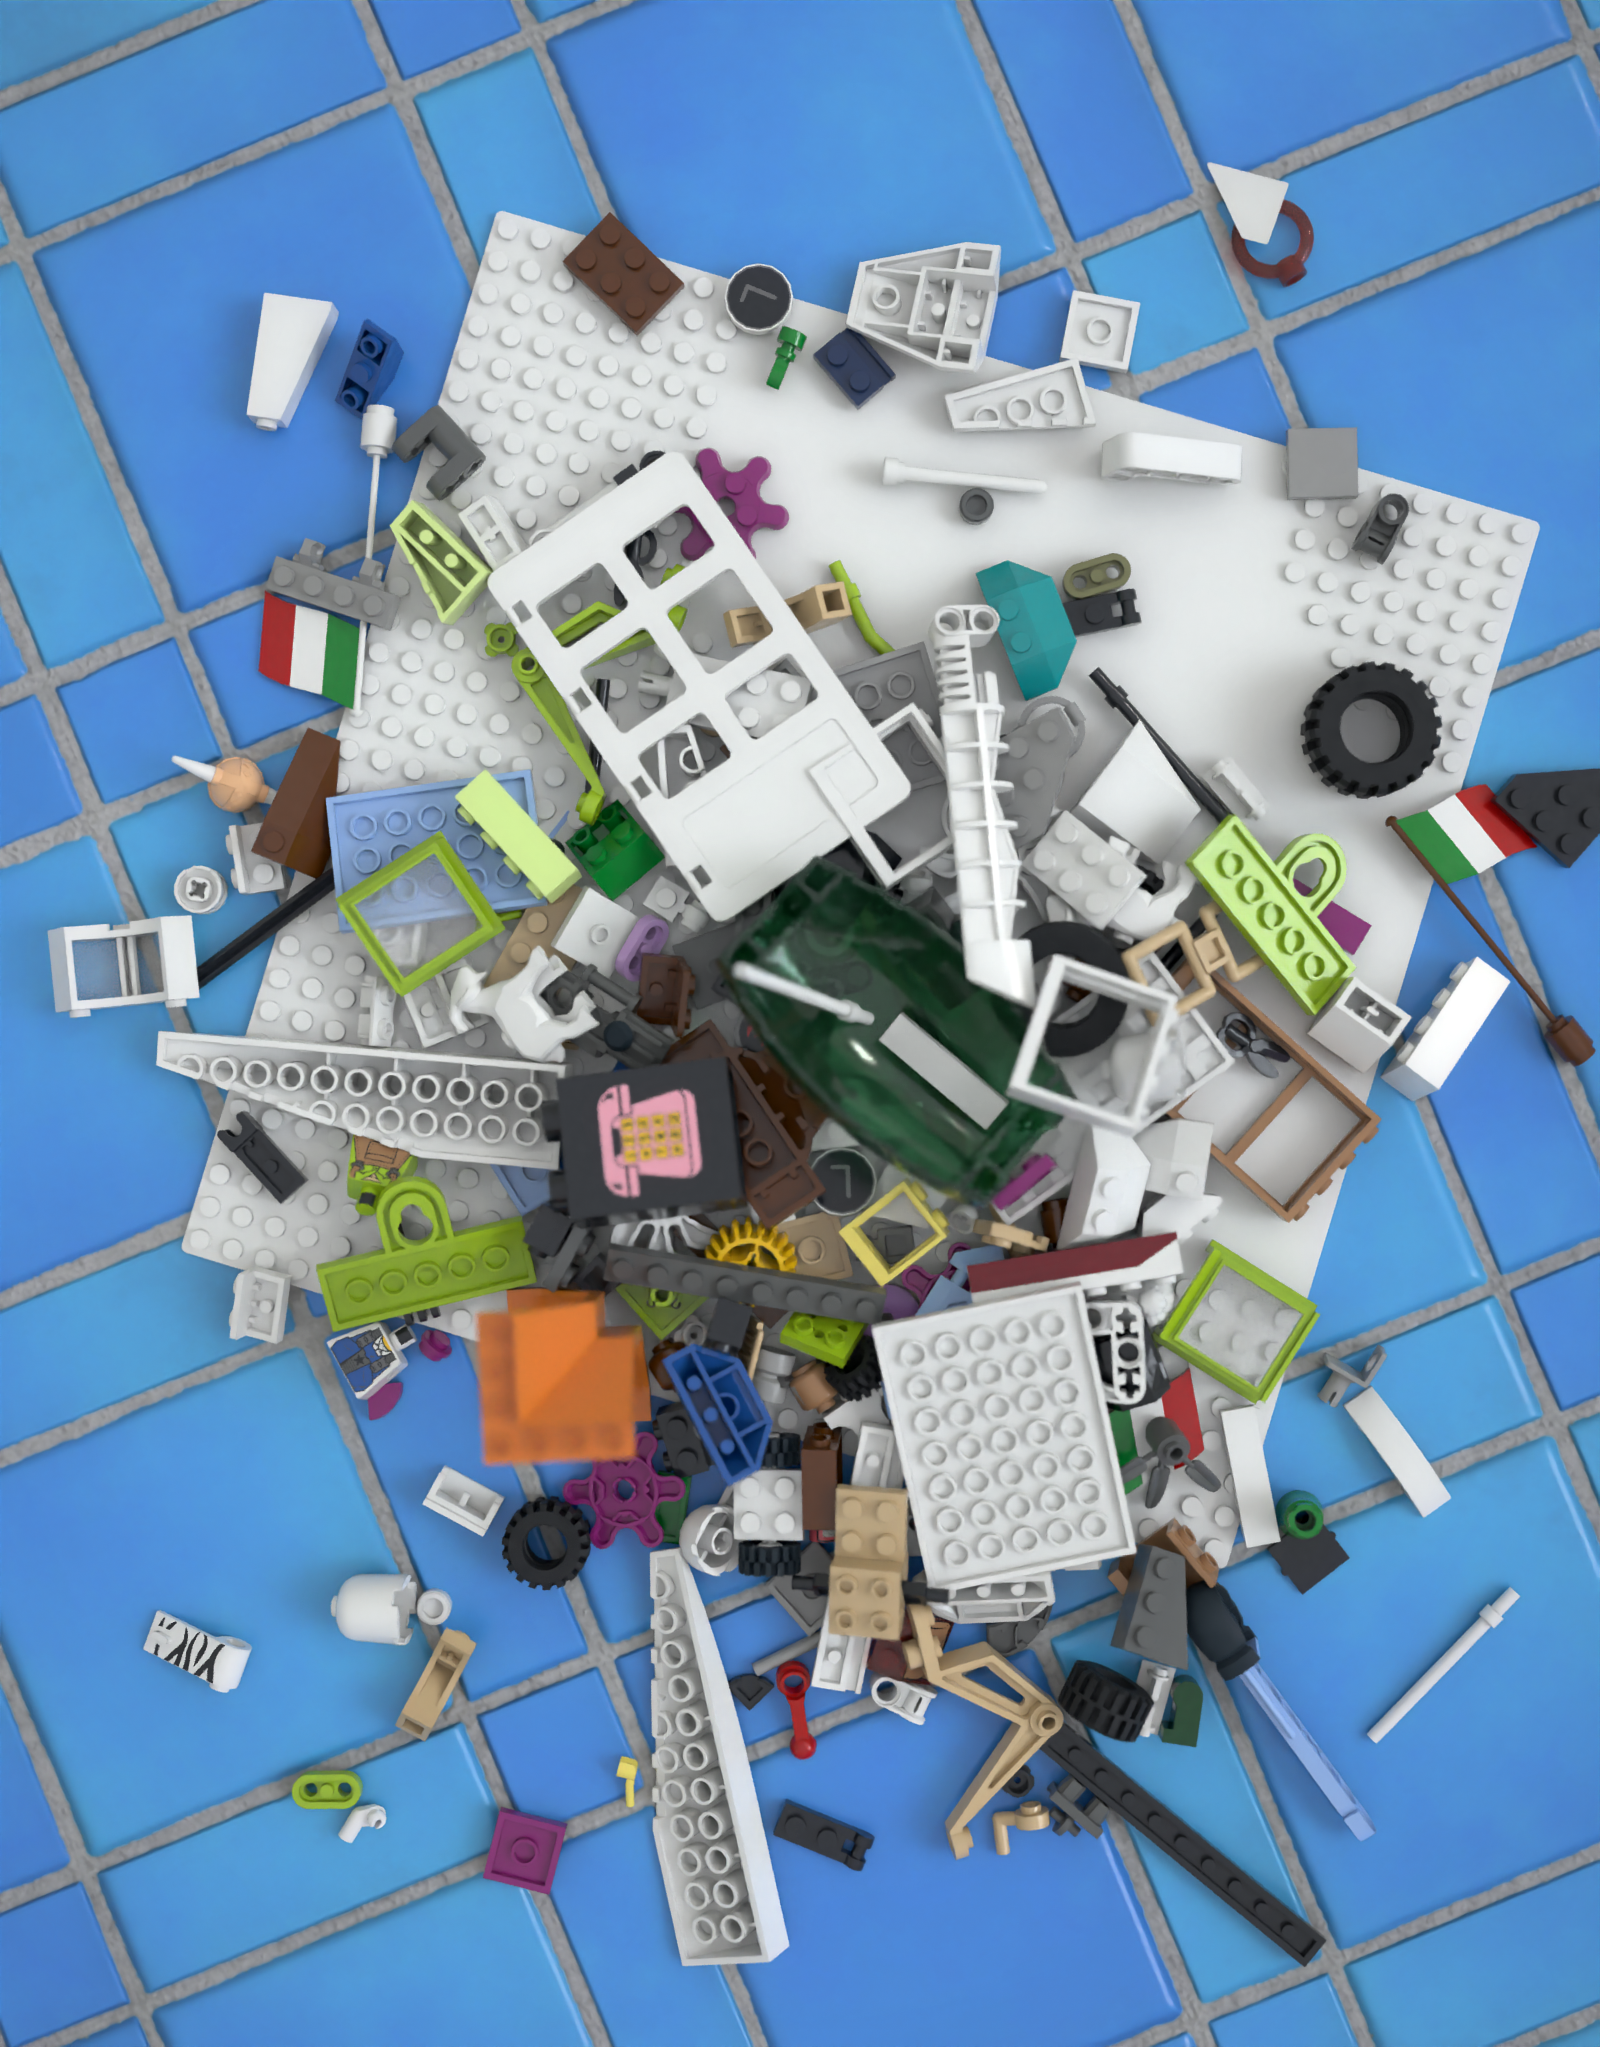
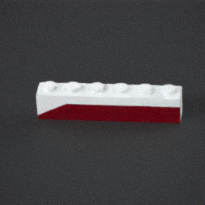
M1176 1232L966 1266L973 1304L1079 1281L1082 1285V1290H1085L1086 1297L1107 1294L1106 1287L1120 1285V1290L1126 1291L1142 1288L1140 1281L1151 1279L1155 1280V1286L1175 1283V1275L1184 1274Z

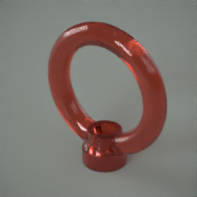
M1284 199L1279 213L1291 218L1300 232L1299 247L1294 255L1285 257L1277 264L1271 265L1259 262L1248 252L1245 239L1241 237L1235 223L1231 234V244L1237 261L1245 270L1261 278H1279L1283 287H1289L1300 281L1307 274L1303 264L1311 254L1314 244V232L1307 214L1296 204Z

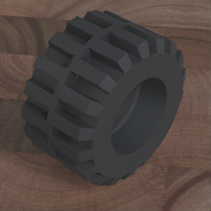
M543 1496L536 1498L532 1503L531 1501L525 1503L520 1510H517L508 1523L502 1538V1545H504V1550L502 1551L503 1560L507 1559L509 1562L506 1566L510 1573L515 1571L518 1574L515 1579L520 1583L523 1580L530 1582L528 1587L536 1589L537 1585L543 1586V1590H550L554 1585L557 1588L565 1586L568 1580L572 1581L577 1577L591 1550L588 1520H583V1512L579 1507L575 1510L571 1507L572 1504L566 1500L564 1503L558 1501L559 1497L551 1496L550 1499L545 1500ZM540 1525L555 1527L565 1537L567 1543L565 1554L555 1560L539 1558L529 1547V1532L534 1527Z
M1085 1660L1075 1661L1057 1700L1061 1707L1078 1722L1104 1736L1122 1742H1135L1154 1705L1151 1696L1129 1678L1101 1664Z

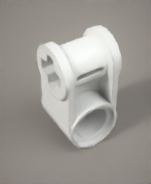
M884 1667L874 1671L869 1683L875 1703L899 1714L912 1723L923 1725L925 1721L923 1715L931 1699L936 1698L938 1692L922 1681L902 1680L904 1675L890 1668ZM890 1681L895 1684L891 1692L883 1694L877 1691L880 1683Z

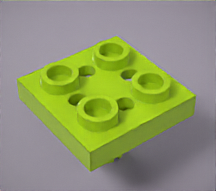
M621 1283L615 1289L660 1340H663L710 1298ZM675 1299H677L673 1305L675 1308L679 1305L678 1303L681 1302V1306L677 1309L673 1308L671 1305L675 1301ZM653 1302H655V1305H656V1306H654V1307H649V1306H648V1304H649L650 1306H652V1305H653Z
M794 1311L780 1333V1343L812 1355L816 1359H821V1361H826L843 1368L869 1323Z

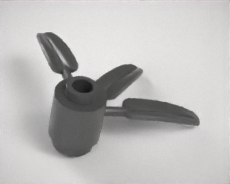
M1156 1417L1146 1426L1145 1438L1152 1451L1143 1457L1138 1456L1119 1468L1122 1483L1125 1484L1144 1473L1148 1468L1146 1462L1157 1456L1159 1459L1158 1465L1151 1471L1145 1500V1507L1147 1509L1156 1507L1164 1495L1170 1475V1468L1164 1466V1464L1172 1466L1181 1462L1187 1465L1185 1473L1194 1482L1208 1491L1216 1492L1222 1485L1214 1473L1200 1460L1195 1459L1191 1461L1187 1457L1190 1452L1188 1439L1176 1422L1166 1417Z

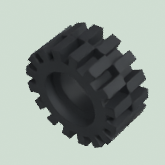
M862 1335L843 1368L826 1362L829 1366L824 1368V1373L827 1375L825 1376L826 1381L848 1401L852 1402L853 1399L861 1401L862 1395L868 1398L872 1396V1389L878 1391L881 1388L879 1382L883 1381L875 1340L869 1335Z

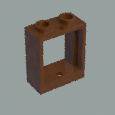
M817 1422L813 1426L807 1427L801 1448L802 1530L835 1531L836 1488L838 1484H843L842 1427H836L831 1430L826 1422Z

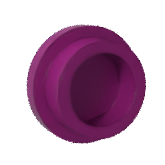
M426 1330L421 1335L422 1341L419 1343V1349L430 1360L439 1362L442 1358H447L452 1353L450 1339L439 1330Z

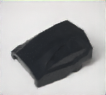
M1144 1320L1147 1383L1145 1394L1140 1401L1133 1404H1119L1106 1401V1406L1109 1409L1124 1412L1154 1403L1171 1388L1158 1346L1146 1320ZM1127 1328L1124 1333L1117 1332V1337L1124 1335L1138 1337V1332L1131 1333L1130 1328ZM1111 1334L1093 1339L1101 1381L1113 1385ZM1129 1342L1120 1345L1118 1350L1120 1357L1125 1361H1133L1139 1355L1136 1345ZM1119 1367V1372L1127 1370L1126 1383L1120 1385L1121 1389H1127L1128 1395H1134L1135 1389L1140 1388V1385L1133 1383L1132 1373L1133 1370L1140 1372V1367L1132 1369Z

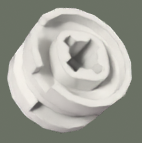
M193 866L189 869H184L178 875L174 884V895L177 902L185 910L197 914H211L218 911L225 904L228 896V885L225 878L218 871L205 866Z

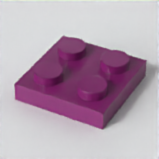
M1036 1153L1021 1165L1024 1172L1019 1177L1014 1179L1012 1176H1008L993 1189L997 1195L991 1201L1000 1211L1006 1210L1059 1165L1050 1155L1045 1154L1041 1157L1040 1154Z
M501 1807L483 1878L549 1895L567 1823Z

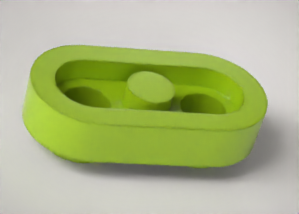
M348 1770L307 1771L297 1778L292 1787V1797L295 1803L304 1809L350 1808L357 1803L363 1792V1784L360 1777ZM308 1783L315 1784L317 1792H309L306 1785ZM348 1783L351 1786V1791L344 1792L340 1784Z

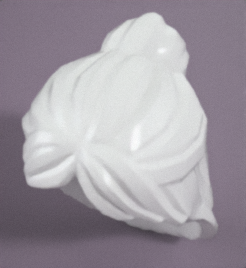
M1154 1279L1140 1281L1142 1288L1121 1291L1120 1285L1106 1287L1107 1294L1086 1297L1085 1290H1083L1085 1301L1131 1300L1136 1302L1141 1307L1144 1320L1147 1321L1149 1328L1163 1324L1175 1307V1296L1171 1283L1155 1286ZM1088 1308L1089 1323L1093 1326H1098L1102 1320L1100 1312L1094 1308ZM1124 1308L1122 1314L1117 1315V1318L1124 1320V1326L1130 1327L1131 1321L1137 1319V1316L1130 1314L1129 1308Z

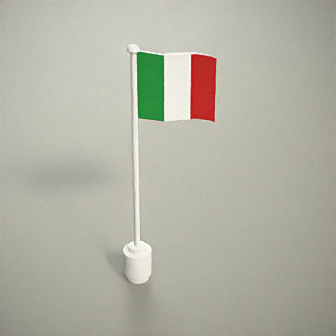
M368 405L367 412L363 414L360 448L367 451V456L373 458L365 555L366 558L372 559L380 459L387 458L388 453H393L392 445L396 441L397 418L394 416L395 410L384 405ZM265 590L259 672L280 684L323 695L350 708L351 710L349 711L353 717H360L363 714V711L360 710L367 623L360 621V628L329 613L285 602Z

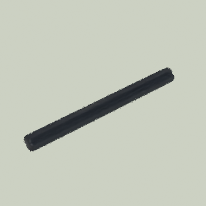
M333 868L327 870L198 966L199 990L335 889Z

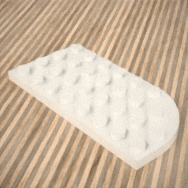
M1154 952L1138 960L1149 987L1177 996V1001L1186 997L1185 993ZM1093 991L1052 1022L1068 1024L1077 1022L1087 1016L1097 1002L1098 993ZM1128 1003L1124 1018L1115 1033L1101 1046L1088 1053L1065 1058L1050 1057L1036 1053L1026 1084L1125 1118L1130 1101L1120 1098L1115 1093L1112 1082L1104 1080L1103 1060H1109L1110 1049L1119 1038L1128 1035L1151 1033L1154 1027L1150 1024L1145 1010ZM1196 1008L1178 1017L1174 1030L1180 1029L1179 1041L1184 1043L1187 1074L1181 1075L1182 1087H1187V1097L1235 1063ZM1022 1045L996 1062L982 1078L1009 1101L1008 1105L987 1130L968 1115L965 1124V1149L971 1174L978 1187L1007 1226H1010L1073 1180L1087 1123L1006 1095ZM1184 1099L1145 1101L1143 1108L1149 1109L1142 1130ZM1136 1128L1131 1137L1136 1135L1141 1130ZM1036 1153L1040 1154L1041 1157L1045 1154L1050 1155L1059 1166L1009 1208L1000 1211L991 1201L997 1195L993 1189L1008 1176H1012L1014 1179L1019 1177L1024 1172L1021 1165Z

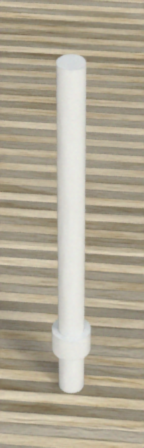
M744 963L737 964L734 969L735 975L739 978L832 1012L840 1020L848 1023L858 1022L866 1026L874 1022L873 1013L861 1009L859 1004L850 1000H837Z
M1509 1587L1491 1606L1487 1604L1479 1612L1481 1617L1369 1730L1367 1735L1377 1744L1491 1626L1495 1628L1504 1619L1502 1615L1520 1596Z

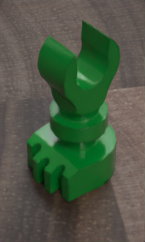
M782 326L777 337V342L781 343L782 346L777 347L775 351L777 358L766 385L779 390L789 363L795 360L796 355L794 351H802L807 340L806 335L790 327Z

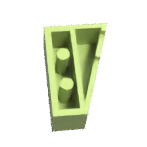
M411 500L391 523L390 527L410 565H413L419 576L425 593L429 595L439 619L444 624L454 625L488 586V578L493 570L425 504Z

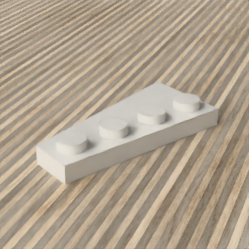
M1078 358L948 394L944 397L953 432L1095 427L1096 425Z

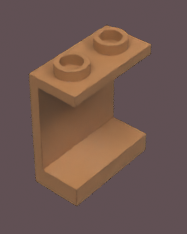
M1175 1518L1136 1545V1551L1139 1544L1152 1545L1185 1556L1186 1589L1191 1584L1202 1580L1210 1588L1217 1584L1219 1567L1216 1560L1209 1552H1203L1199 1548L1193 1532L1186 1525L1181 1526ZM1136 1553L1120 1556L1111 1563L1107 1577L1123 1596L1126 1592Z

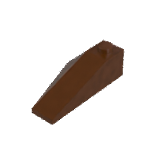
M307 728L266 814L251 852L315 879L323 874L331 856L326 798L335 797L337 793L340 740Z

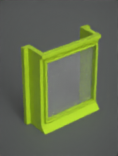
M441 830L335 899L343 915L396 993H399L401 997L506 929Z
M1211 1239L1205 1249L1209 1255L1162 1329L1157 1326L1152 1335L1157 1343L1255 1405L1258 1400L1265 1403L1318 1320L1320 1314L1315 1312L1318 1305Z

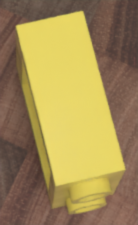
M908 1177L839 1231V1234L881 1287L945 1239L950 1233L947 1228L950 1223L940 1209L936 1208L933 1210L925 1200L928 1195L924 1188L916 1180L911 1183ZM904 1192L935 1233L894 1265L890 1266L859 1226Z

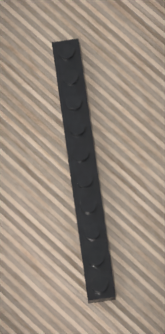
M1064 1721L1060 1730L1039 1748L1302 1966L1306 1967L1324 1945L1326 1939L1319 1931Z

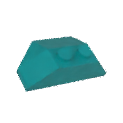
M1009 560L975 573L988 606L994 608L999 615L1000 621L997 630L1025 701L1058 689L1077 640L1052 577Z

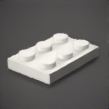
M1066 809L1022 862L1025 868L1100 930L1106 927L1147 877L1146 874Z

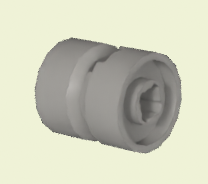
M761 1345L752 1378V1383L761 1400L772 1403H784L789 1385L785 1377L792 1374L796 1358L795 1354L779 1348Z

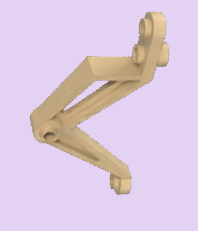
M906 1604L914 1638L902 1642V1649L909 1670L921 1667L929 1682L1013 1722L945 1821L948 1842L955 1860L969 1856V1848L974 1847L969 1828L964 1826L1052 1735L1060 1730L1064 1717L1062 1711L1050 1695L1038 1687L986 1641L942 1654L937 1636L932 1637L930 1626L935 1625L930 1605ZM987 1666L1024 1698L1020 1703H1017L962 1675V1673Z

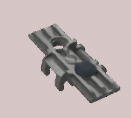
M590 964L585 969L581 978L567 970L551 982L541 993L540 996L552 1008L555 1016L568 1014L573 1008L575 997L581 991H585L592 1000L594 995L588 991L590 983L626 1006L621 1012L616 1011L611 1014L596 1005V1008L590 1014L599 1022V1025L580 1037L568 1039L595 1058H600L607 1053L630 1069L661 1065L674 1042V1039L636 1015L643 1001L641 995L638 993L635 995L631 994L597 971L598 967ZM560 988H565L571 993L572 1002L569 1006H562L558 1002L556 994Z

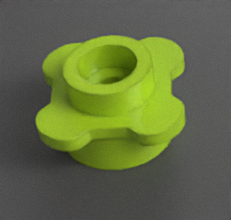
M512 622L506 625H495L494 623L486 625L484 633L487 635L485 652L488 656L496 657L498 654H507L513 657L519 652V647L516 644V634L518 631ZM500 637L505 638V641L503 643H500L498 641Z

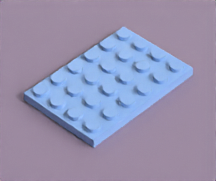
M531 770L493 774V778L538 825ZM476 777L326 798L336 898L441 830L495 913L548 905L545 896L538 900L525 886L530 880L522 871L515 875L503 862L502 859L507 856L498 846L493 851L481 838L480 834L484 831L477 822L470 825L457 811L461 804L454 796ZM435 853L355 904L371 930L475 916V913ZM337 906L340 932L342 934L354 933V929Z

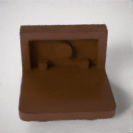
M642 952L638 994L643 997V1001L636 1015L650 1024L670 1025L675 1038H683L684 1029H690L692 1011L691 1008H688L687 1000L688 995H694L695 975L691 974V967H688L683 956Z

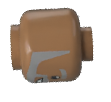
M814 1359L791 1374L793 1379L789 1383V1388L804 1411L816 1409L818 1414L836 1404L833 1397L838 1392L825 1379L827 1375L824 1373V1368L829 1367L826 1363L817 1364Z

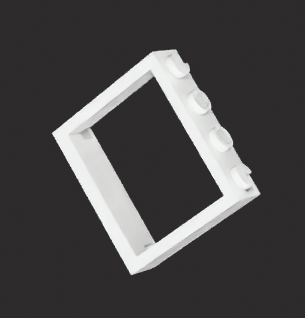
M914 702L873 728L880 740L883 741L908 724L947 781L943 737L937 738L931 729L933 722L929 714L926 715L922 708L918 710ZM851 742L808 770V773L850 832V842L883 891L886 892L953 848V835L947 836L893 872L824 770L856 748Z
M1054 954L1049 964L1037 1000V1006L1034 1009L1006 1095L1130 1138L1136 1128L1142 1130L1144 1121L1147 1118L1149 1109L1143 1108L1146 1096L1152 1097L1158 1084L1159 1076L1155 1075L1154 1071L1157 1062L1163 1064L1170 1043L1164 1040L1167 1030L1173 1031L1178 1021L1179 1011L1174 1009L1178 997ZM1061 980L1158 1013L1125 1118L1026 1084Z

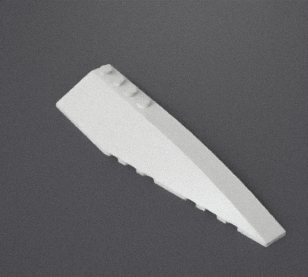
M158 1031L156 1065L197 1080L201 1079L215 1084V1086L244 1094L248 1098L260 1102L264 1101L277 1106V1108L329 1126L332 1125L347 1130L349 1133L360 1137L364 1136L380 1142V1144L392 1148L396 1147L420 1158L559 1170L562 1142L547 1143L542 1124L541 1105L542 1101L557 1099V1078L572 1077L573 1063L570 1062L558 1063L557 1061L540 1063L536 1060L173 1031Z
M681 1547L650 1552V1596L654 1599V1614L650 1616L651 1629H654V1647L651 1648V1663L655 1664V1678L651 1680L652 1736L655 1738L656 1752L652 1754V1767L656 1768V1785L652 1787V1802H656L653 1834L682 1966L771 1962L789 1947V1941L750 1765L727 1677L704 1605L689 1564L682 1554Z

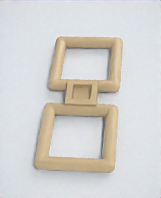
M1215 900L1199 910V916L1207 931L1193 939L1187 924L1184 921H1177L1121 955V960L1130 980L1149 987L1138 960L1172 940L1178 939L1200 987L1176 1002L1174 1009L1179 1011L1178 1017L1216 994V988L1209 975L1212 971L1222 966L1229 981L1235 983L1266 964L1256 954L1237 965L1215 915L1223 911ZM1144 1009L1150 1024L1154 1027L1158 1013Z

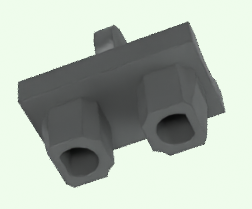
M1071 1774L1065 1777L1059 1784L1052 1781L1047 1787V1791L1050 1792L1049 1798L1064 1811L1062 1813L1055 1806L1049 1811V1815L1056 1820L1052 1831L1058 1836L1068 1831L1076 1837L1081 1831V1828L1074 1823L1076 1821L1093 1837L1098 1839L1104 1832L1101 1824L1110 1812V1808L1096 1795L1091 1798L1085 1807L1076 1800L1085 1791L1086 1787Z

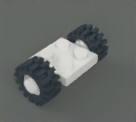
M770 1432L761 1463L762 1468L734 1484V1540H746L738 1544L740 1574H745L746 1576L754 1575V1577H784V1575L791 1576L801 1572V1543L797 1542L804 1540V1530H802L801 1468H776L800 1464L799 1434Z

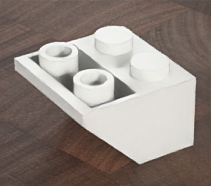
M1349 977L1338 988L1306 1034L1364 1074L1393 1045L1412 1017L1356 977Z

